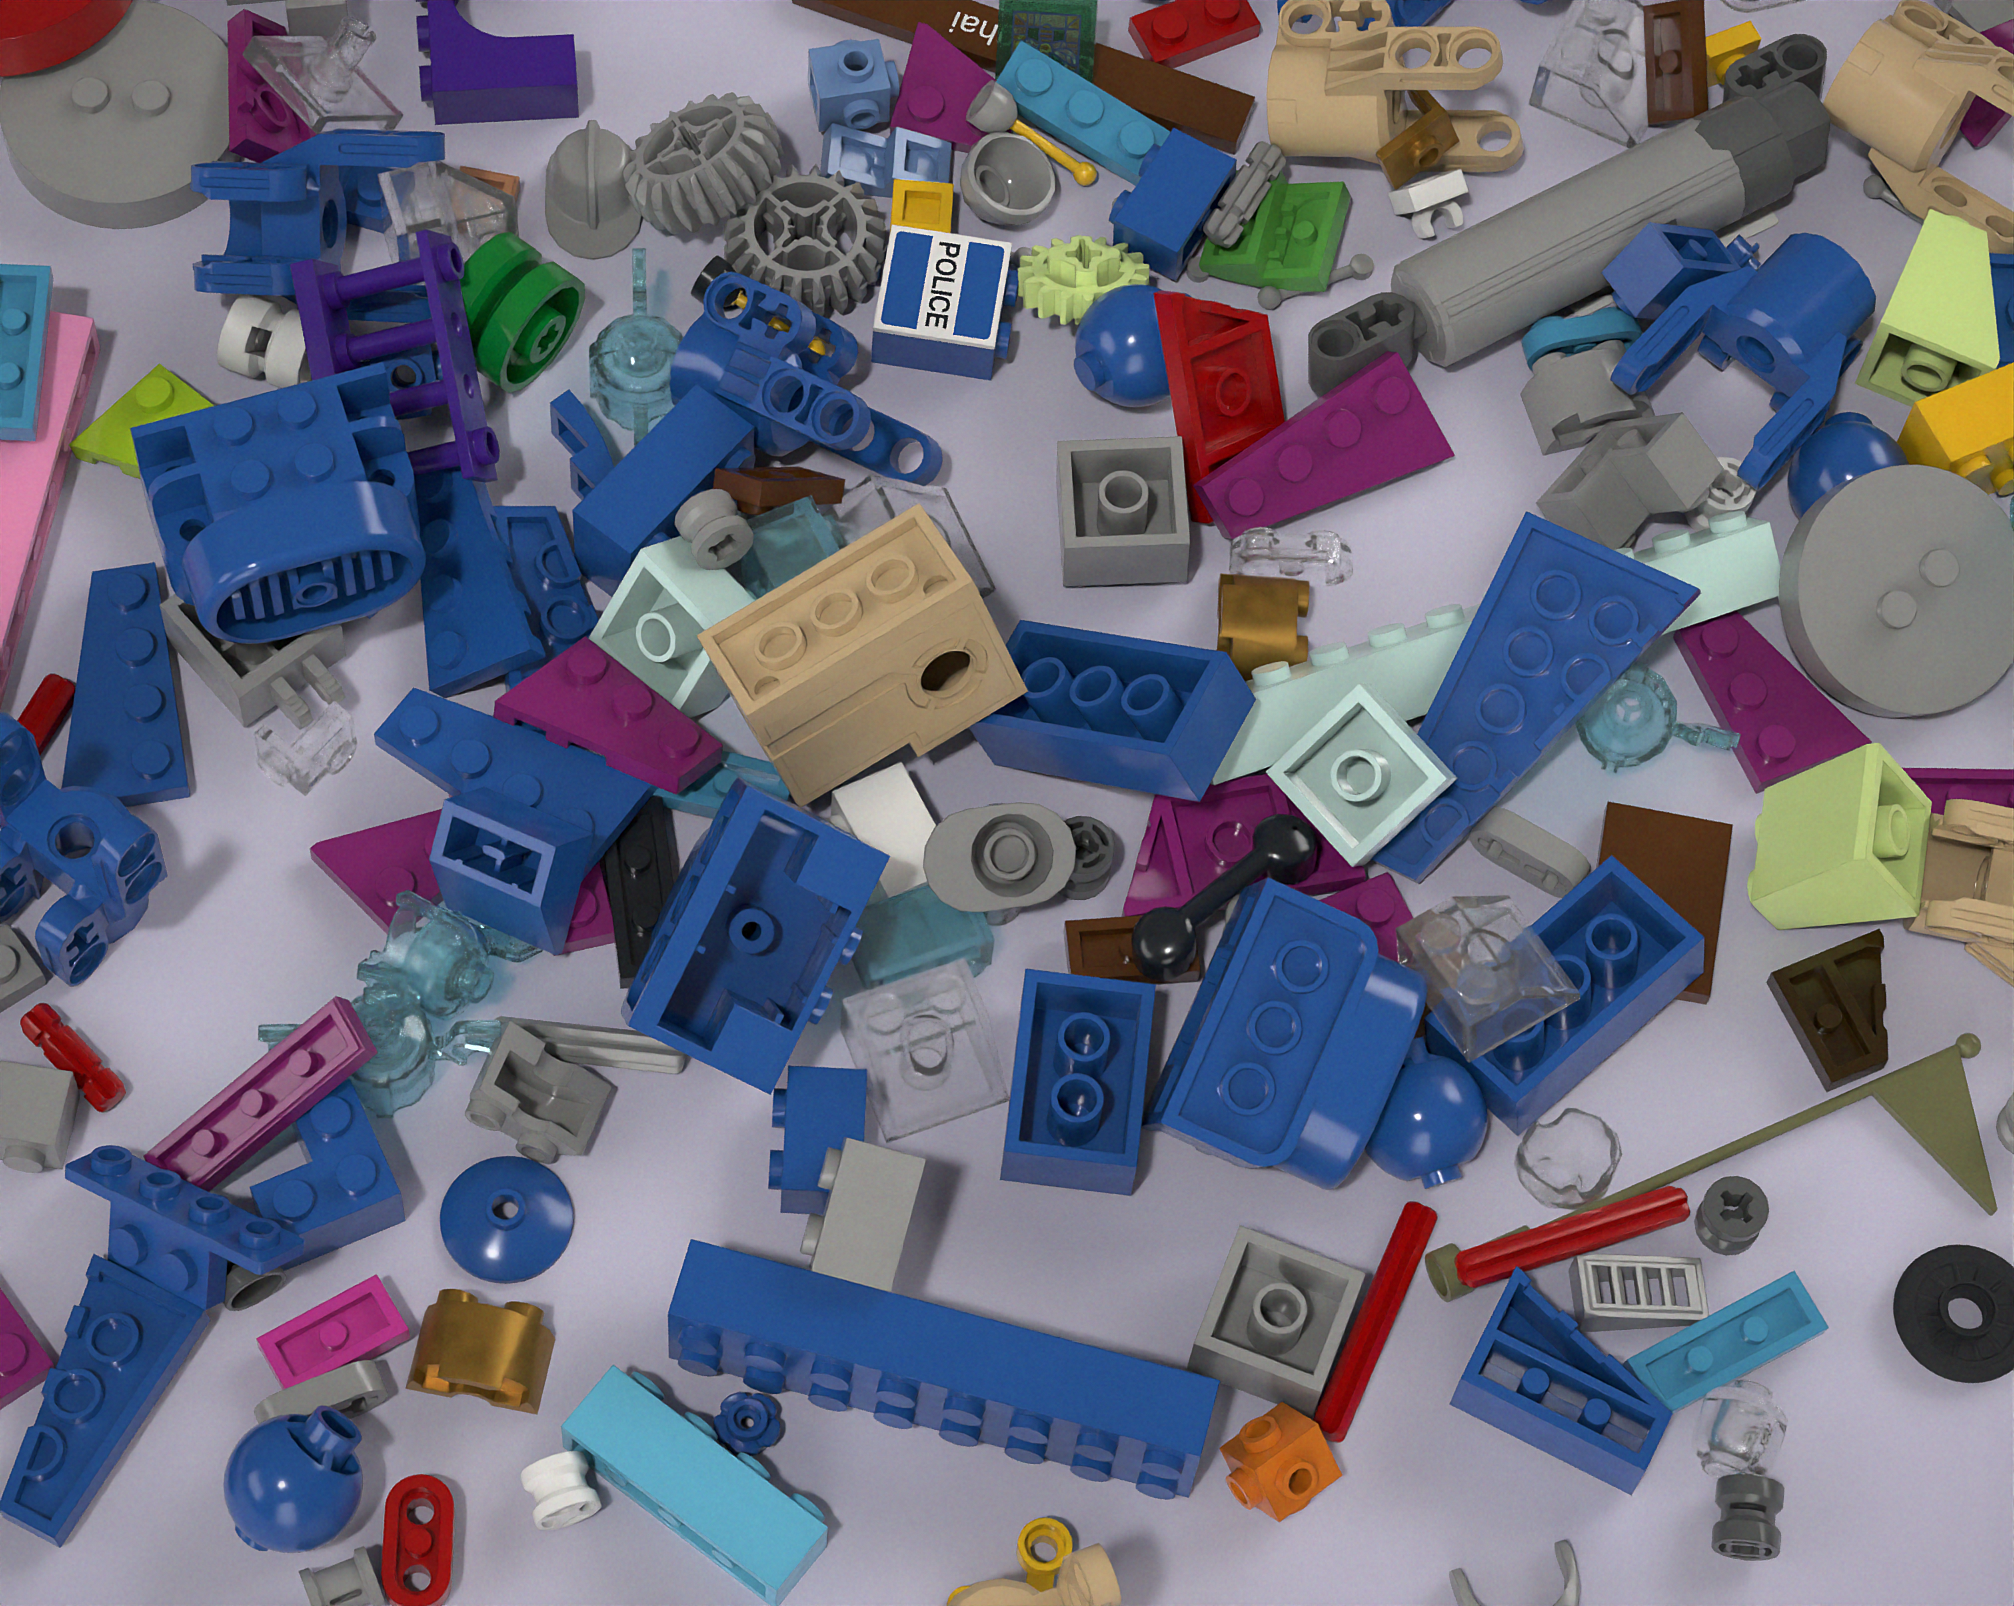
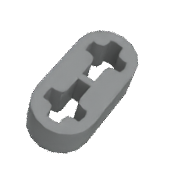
M1494 806L1477 823L1469 835L1471 844L1482 856L1542 891L1558 898H1563L1586 878L1590 871V864L1587 858L1578 849L1505 808Z
M363 1360L344 1365L272 1394L255 1407L254 1414L259 1424L269 1418L286 1414H301L310 1417L318 1406L323 1405L336 1409L351 1419L380 1405L387 1398L388 1392L376 1363L370 1360Z

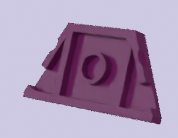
M1268 774L1232 779L1216 785L1210 783L1200 802L1155 794L1144 838L1136 860L1135 870L1125 899L1122 917L1143 915L1153 908L1163 906L1179 909L1252 850V836L1255 827L1264 818L1274 814H1289L1299 817L1309 824L1316 836L1317 856L1314 871L1306 880L1296 884H1285L1286 886L1310 896L1345 890L1364 882L1366 875L1363 866L1352 867ZM1261 875L1252 884L1265 879V877ZM1229 902L1225 904L1222 908H1220L1218 911L1226 910Z

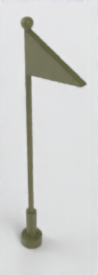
M1964 1033L1957 1038L1955 1045L1545 1224L1654 1191L1871 1095L1988 1215L1992 1216L1998 1208L1961 1057L1970 1059L1979 1054L1981 1050L1980 1039L1972 1033ZM1524 1225L1485 1243L1514 1235L1530 1228ZM1449 1243L1425 1255V1266L1430 1281L1437 1294L1445 1302L1455 1300L1474 1290V1288L1468 1285H1462L1457 1278L1454 1258L1460 1250L1453 1243Z

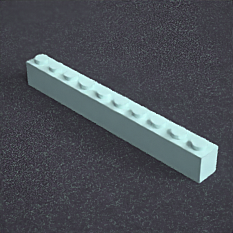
M1731 511L1710 518L1708 520L1710 528L1689 534L1687 529L1665 532L1652 538L1653 547L1633 553L1632 548H1620L1614 551L1700 589L1701 594L1661 634L1663 635L1779 596L1781 566L1770 522L1747 517L1744 511ZM1460 604L1438 607L1425 613L1426 622L1405 628L1403 623L1384 625L1367 633L1369 641L1348 648L1345 642L1331 643L1310 651L1311 660L1291 667L1285 661L1274 662L1251 671L1253 679L1245 682L1256 698V701L1210 783L1216 785L1272 766L1358 684H1371L1404 721L1427 714L1480 604L1466 609H1462Z

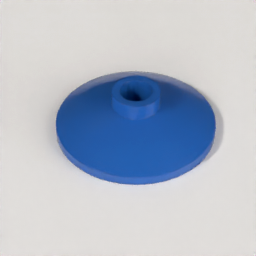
M517 1156L489 1158L466 1169L449 1187L440 1210V1230L449 1255L467 1273L492 1283H518L542 1274L562 1256L570 1241L573 1229L571 1200L560 1179L540 1163ZM509 1202L518 1208L517 1214L506 1220L496 1217L493 1213L495 1207L501 1203Z

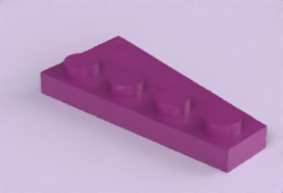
M1387 351L1193 486L1222 537L1234 539L1453 457L1455 454L1398 352Z

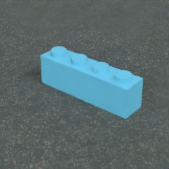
M612 1365L562 1424L563 1448L567 1451L583 1452L588 1467L770 1606H779L827 1547L828 1527L822 1523L825 1520L823 1513L804 1496L793 1493L788 1497L770 1484L771 1475L753 1457L743 1452H739L735 1457L715 1442L718 1438L715 1431L700 1417L691 1412H686L681 1416L663 1403L664 1394L650 1379L635 1371L628 1376L615 1365Z

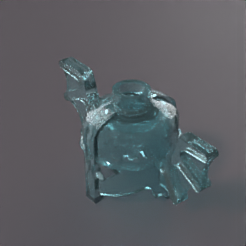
M632 248L633 314L614 319L598 333L596 342L589 346L590 398L596 399L601 412L607 419L615 421L622 429L629 431L634 429V447L648 434L649 423L656 418L665 416L674 407L671 400L670 371L678 345L683 339L682 333L666 319L647 314L646 248Z
M1635 661L1576 722V729L1580 740L1588 752L1603 763L1601 769L1617 773L1619 767L1638 766L1662 753L1672 736L1678 737L1694 746L1699 747L1701 743H1707L1730 751V747H1738L1741 736L1740 733L1705 723L1677 721V700L1665 679L1651 670L1649 664ZM1624 698H1633L1639 704L1630 706ZM1618 704L1625 710L1623 718L1618 713ZM1641 710L1638 718L1629 720L1632 712Z
M407 889L396 896V905L400 906V908L395 913L389 927L383 951H370L369 959L365 958L358 964L356 979L364 981L368 986L363 989L362 1003L376 1005L384 1012L389 1023H396L417 1013L419 1010L432 1017L447 1021L462 1014L471 1003H479L489 993L494 981V972L491 968L487 967L489 955L520 963L541 953L543 950L489 926L473 924L459 911L450 912ZM416 917H426L431 920L425 926L416 928Z
M390 986L373 987L372 992L356 996L350 1003L378 1053L347 1079H351L363 1108L375 1112L377 1118H394V1113L397 1110L416 1104L421 1100L427 1089L432 1086L435 1078V1061L447 1060L459 1066L467 1065L468 1057L473 1053L479 1051L489 1052L495 1038L501 1036V1021H457L448 1032L435 1037L431 1022L426 1017L425 1012L406 995L390 991ZM261 1024L258 1026V1041L268 1043L269 1052L301 1024ZM376 1026V1028L370 1030L369 1032L367 1031L368 1027Z

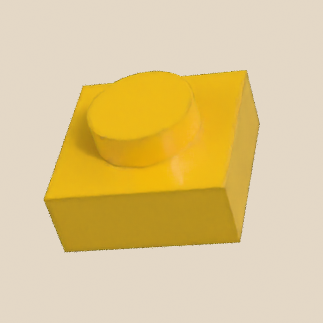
M1751 20L1706 37L1707 87L1719 83L1724 85L1728 67L1736 60L1758 50L1762 38Z
M894 179L890 231L893 224L950 233L954 184Z

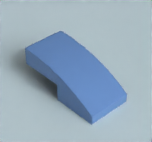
M831 123L823 135L821 177L830 178L840 170L844 177V187L860 182L864 195L892 198L894 179L949 183L952 143L900 127H896L891 135L885 138Z

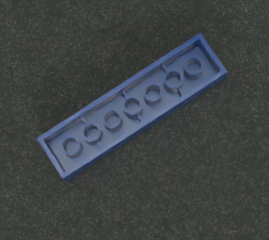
M694 1239L690 1240L668 1311L669 1358L678 1360V1365L690 1373L711 1377L715 1376L717 1371L743 1378L745 1385L763 1393L779 1394L782 1392V1389L808 1395V1400L812 1404L826 1410L842 1412L846 1411L848 1406L874 1413L873 1417L875 1420L893 1428L910 1429L913 1424L938 1430L941 1438L956 1445L974 1447L978 1445V1442H983L1005 1448L1004 1453L1007 1456L1023 1463L1042 1464L1044 1459L1070 1466V1471L1083 1479L1106 1482L1110 1477L1135 1483L1136 1489L1139 1492L1164 1500L1174 1499L1175 1495L1189 1498L1220 1380Z

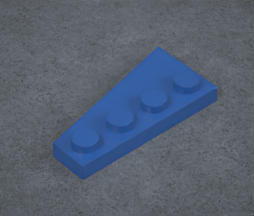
M460 465L414 476L420 524L419 536L426 555L425 568L420 578L429 691L447 698L546 657L540 639L532 635L526 618L531 615L524 593L516 590L509 570V567L513 565V561L507 544L498 539L493 524L497 519V515L486 484L484 482L463 479Z
M414 687L374 733L376 746L453 797L485 787L594 833L582 881L658 789L657 786L607 766L603 756L573 745L564 748L546 740V736L518 725L512 726L493 718L491 715Z

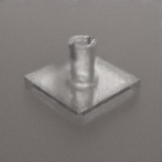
M343 17L332 38L331 36H253L242 54L315 134L333 131L337 128L394 130L404 115L358 66L366 51L373 45L377 37L374 31H368L363 36L369 26L357 18Z

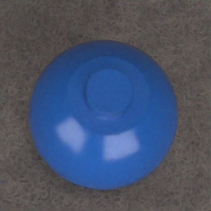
M1143 284L1120 286L1101 295L1087 309L1077 329L1075 339L1076 358L1074 359L1076 375L1086 389L1094 390L1112 403L1127 407L1151 406L1171 397L1153 294L1160 290L1163 291L1162 289Z
M1855 412L1836 414L1825 422L1824 427L1809 436L1795 452L1790 463L1787 478L1790 503L1800 520L1816 500L1838 484L1856 476L1886 467L1909 465V462L1899 444L1888 433L1874 426L1872 421L1865 415Z
M1423 1037L1413 1039L1382 1113L1365 1147L1366 1153L1379 1168L1395 1178L1404 1181L1421 1178L1424 1189L1462 1178L1459 1165L1473 1160L1482 1146L1487 1130V1105L1479 1084L1469 1071L1458 1062L1448 1057L1429 1054Z
M321 1405L314 1410L310 1417L301 1414L279 1415L257 1424L244 1434L228 1458L223 1482L225 1502L229 1514L236 1524L235 1531L237 1535L247 1545L256 1550H272L281 1553H302L315 1550L328 1544L340 1535L355 1516L363 1490L362 1468L359 1458L354 1452V1449L362 1440L357 1426L336 1409Z

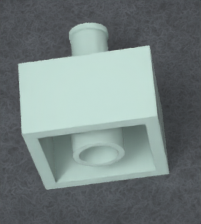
M679 536L640 549L588 639L684 715L692 718L718 708L728 693L697 635L754 602L757 598L749 589L742 587L724 568L706 570L700 567L691 552L692 543Z
M1358 684L1266 771L1269 777L1352 867L1365 865L1457 779L1371 684Z

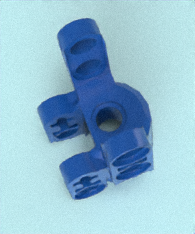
M337 128L333 131L317 134L261 163L212 161L211 163L191 165L190 189L193 192L202 193L210 200H229L230 230L224 255L201 254L202 261L193 263L194 290L205 293L280 295L297 305L290 264L313 258L336 264L341 272V258L346 240L347 214L345 197L339 182V166L410 168L418 162L444 160L445 133ZM409 285L353 299L350 301L349 307L346 308L348 320L413 323L432 318L426 285Z
M1791 234L1757 270L1749 265L1688 286L1625 352L1614 368L1610 380L1629 395L1647 391L1700 334L1704 333L1705 336L1697 352L1722 370L1726 369L1736 359L1776 390L1769 405L1778 412L1754 436L1753 448L1737 471L1738 477L1754 489L1760 490L1824 422L1826 412L1829 410L1831 401L1835 396L1838 379L1848 369L1863 346V341L1856 337L1854 333L1875 311L1876 295L1869 278L1864 273L1860 264L1841 246L1817 234Z
M728 272L712 280L706 289L703 299L704 313L689 327L678 345L671 365L670 391L674 406L697 384L754 426V448L766 454L784 456L810 441L905 487L914 489L924 487L936 478L943 462L942 450L937 441L914 427L868 407L863 399L837 386L840 378L850 372L858 356V344L850 331L834 321L812 312L811 309L791 296L740 273ZM744 288L747 292L745 309L737 317L727 319L723 308L726 297L733 290ZM778 316L782 319H789L791 326L787 333L768 325L773 317ZM813 338L836 346L832 356L821 355L810 349L808 346ZM872 421L875 432L873 440L863 450L854 451L852 448L864 439ZM920 442L923 448L921 464L913 472L902 473L898 462L901 451L910 443Z
M0 712V923L16 914L33 896L38 900L41 898L40 894L44 877L67 894L55 902L44 914L35 931V940L43 965L70 987L77 986L91 976L99 967L107 953L108 944L116 942L135 929L147 911L149 893L168 876L158 834L136 815L131 814L118 798L99 788L69 786L58 789L46 779L34 735L8 713ZM87 848L91 849L88 854L80 858L65 857L71 852Z

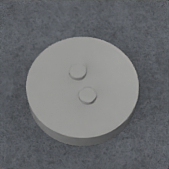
M133 0L120 22L99 42L84 52L43 70L27 74L4 76L0 87V124L9 160L16 175L31 195L44 206L67 219L81 224L108 229H134L149 227L176 219L208 200L202 193L193 192L190 189L191 165L211 163L212 161L238 162L241 157L229 151L228 48L204 23L179 9L161 3Z
M1890 466L1856 476L1830 489L1814 502L1796 525L1788 541L1780 569L1779 604L1786 635L1798 660L1815 682L1831 696L1849 707L1875 716L1910 718L1940 713L1960 707L1979 697L2003 676L2014 661V526L2002 508L1977 485L1950 471L1931 466Z

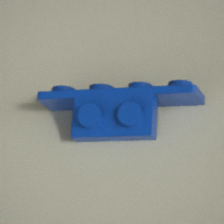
M115 1145L101 1146L95 1148L90 1154L65 1165L66 1180L110 1201L108 1261L204 1310H208L225 1301L227 1260L255 1274L263 1275L304 1254L305 1240L281 1228L275 1221L260 1218L230 1203L224 1196L209 1193L181 1179L173 1171L160 1169L132 1155L124 1147Z

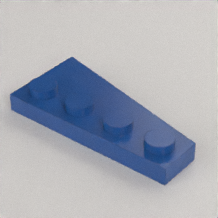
M493 506L497 515V519L493 524L498 539L507 544L513 561V565L509 567L516 590L524 593L531 615L526 618L532 635L540 639L546 657L504 674L506 692L585 636L589 638L599 621L594 606L588 604L580 583L581 572L556 506ZM518 720L515 724L546 736V731L521 720Z
M155 562L92 571L61 787L83 786L99 788L118 798L125 807L190 797L168 640L160 609L162 599Z
M94 1253L85 1274L88 1283L79 1306H73L64 1330L67 1334V1339L55 1369L50 1368L41 1394L44 1400L35 1424L27 1428L0 1500V1513L4 1519L59 1548L62 1547L211 1321L204 1309Z

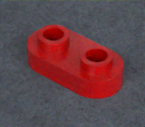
M417 1474L400 1480L390 1490L385 1502L381 1580L384 1594L392 1606H441L451 1591L455 1533L454 1501L448 1487L442 1481L430 1475ZM424 1506L430 1508L434 1515L428 1523L417 1525L408 1519L410 1512L416 1507ZM414 1573H423L430 1578V1583L424 1590L414 1592L405 1587L406 1579Z

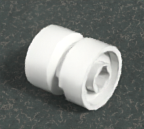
M240 294L233 303L221 331L217 351L218 365L251 378H255L264 372L267 383L279 388L312 381L299 310L294 308L284 315L282 314L281 305L275 301L258 295Z

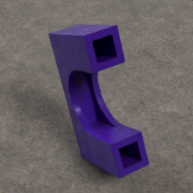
M416 0V2H427L428 15L416 16L419 52L430 51L431 65L419 66L421 102L433 101L435 125L579 118L574 34L524 37L495 36L476 29L464 20L456 9L459 0Z

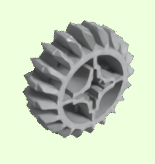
M731 92L718 99L714 94H711L703 102L695 104L693 101H689L684 109L678 112L669 111V117L661 123H652L650 125L651 132L635 140L636 149L629 152L632 162L626 165L623 175L626 182L625 187L630 194L628 198L637 213H641L646 222H650L656 230L668 229L671 234L680 233L685 228L694 233L707 223L717 226L720 219L729 214L737 216V210L746 203H755V194L758 191L768 189L772 185L770 177L777 174L781 169L779 160L783 156L784 151L780 144L781 138L777 133V127L768 112H764L760 104H755L750 96L737 97Z
M791 163L786 171V178L780 179L776 175L771 176L772 185L768 189L758 191L755 194V203L744 204L737 210V216L730 214V219H727V223L724 225V241L727 243L724 246V259L732 264L736 273L745 275L791 296L816 314L824 316V308L831 306L842 315L847 308L848 298L862 303L864 296L867 294V285H876V281L880 277V267L886 259L887 245L884 243L886 239V225L883 223V218L878 217V206L875 199H864V190L860 182L844 187V177L840 170L830 178L821 177V171L817 164H815L809 171V175H799ZM765 230L773 235L774 251L768 256L757 242ZM840 230H843L848 235L853 244L846 255L837 249L838 242L835 240V237Z

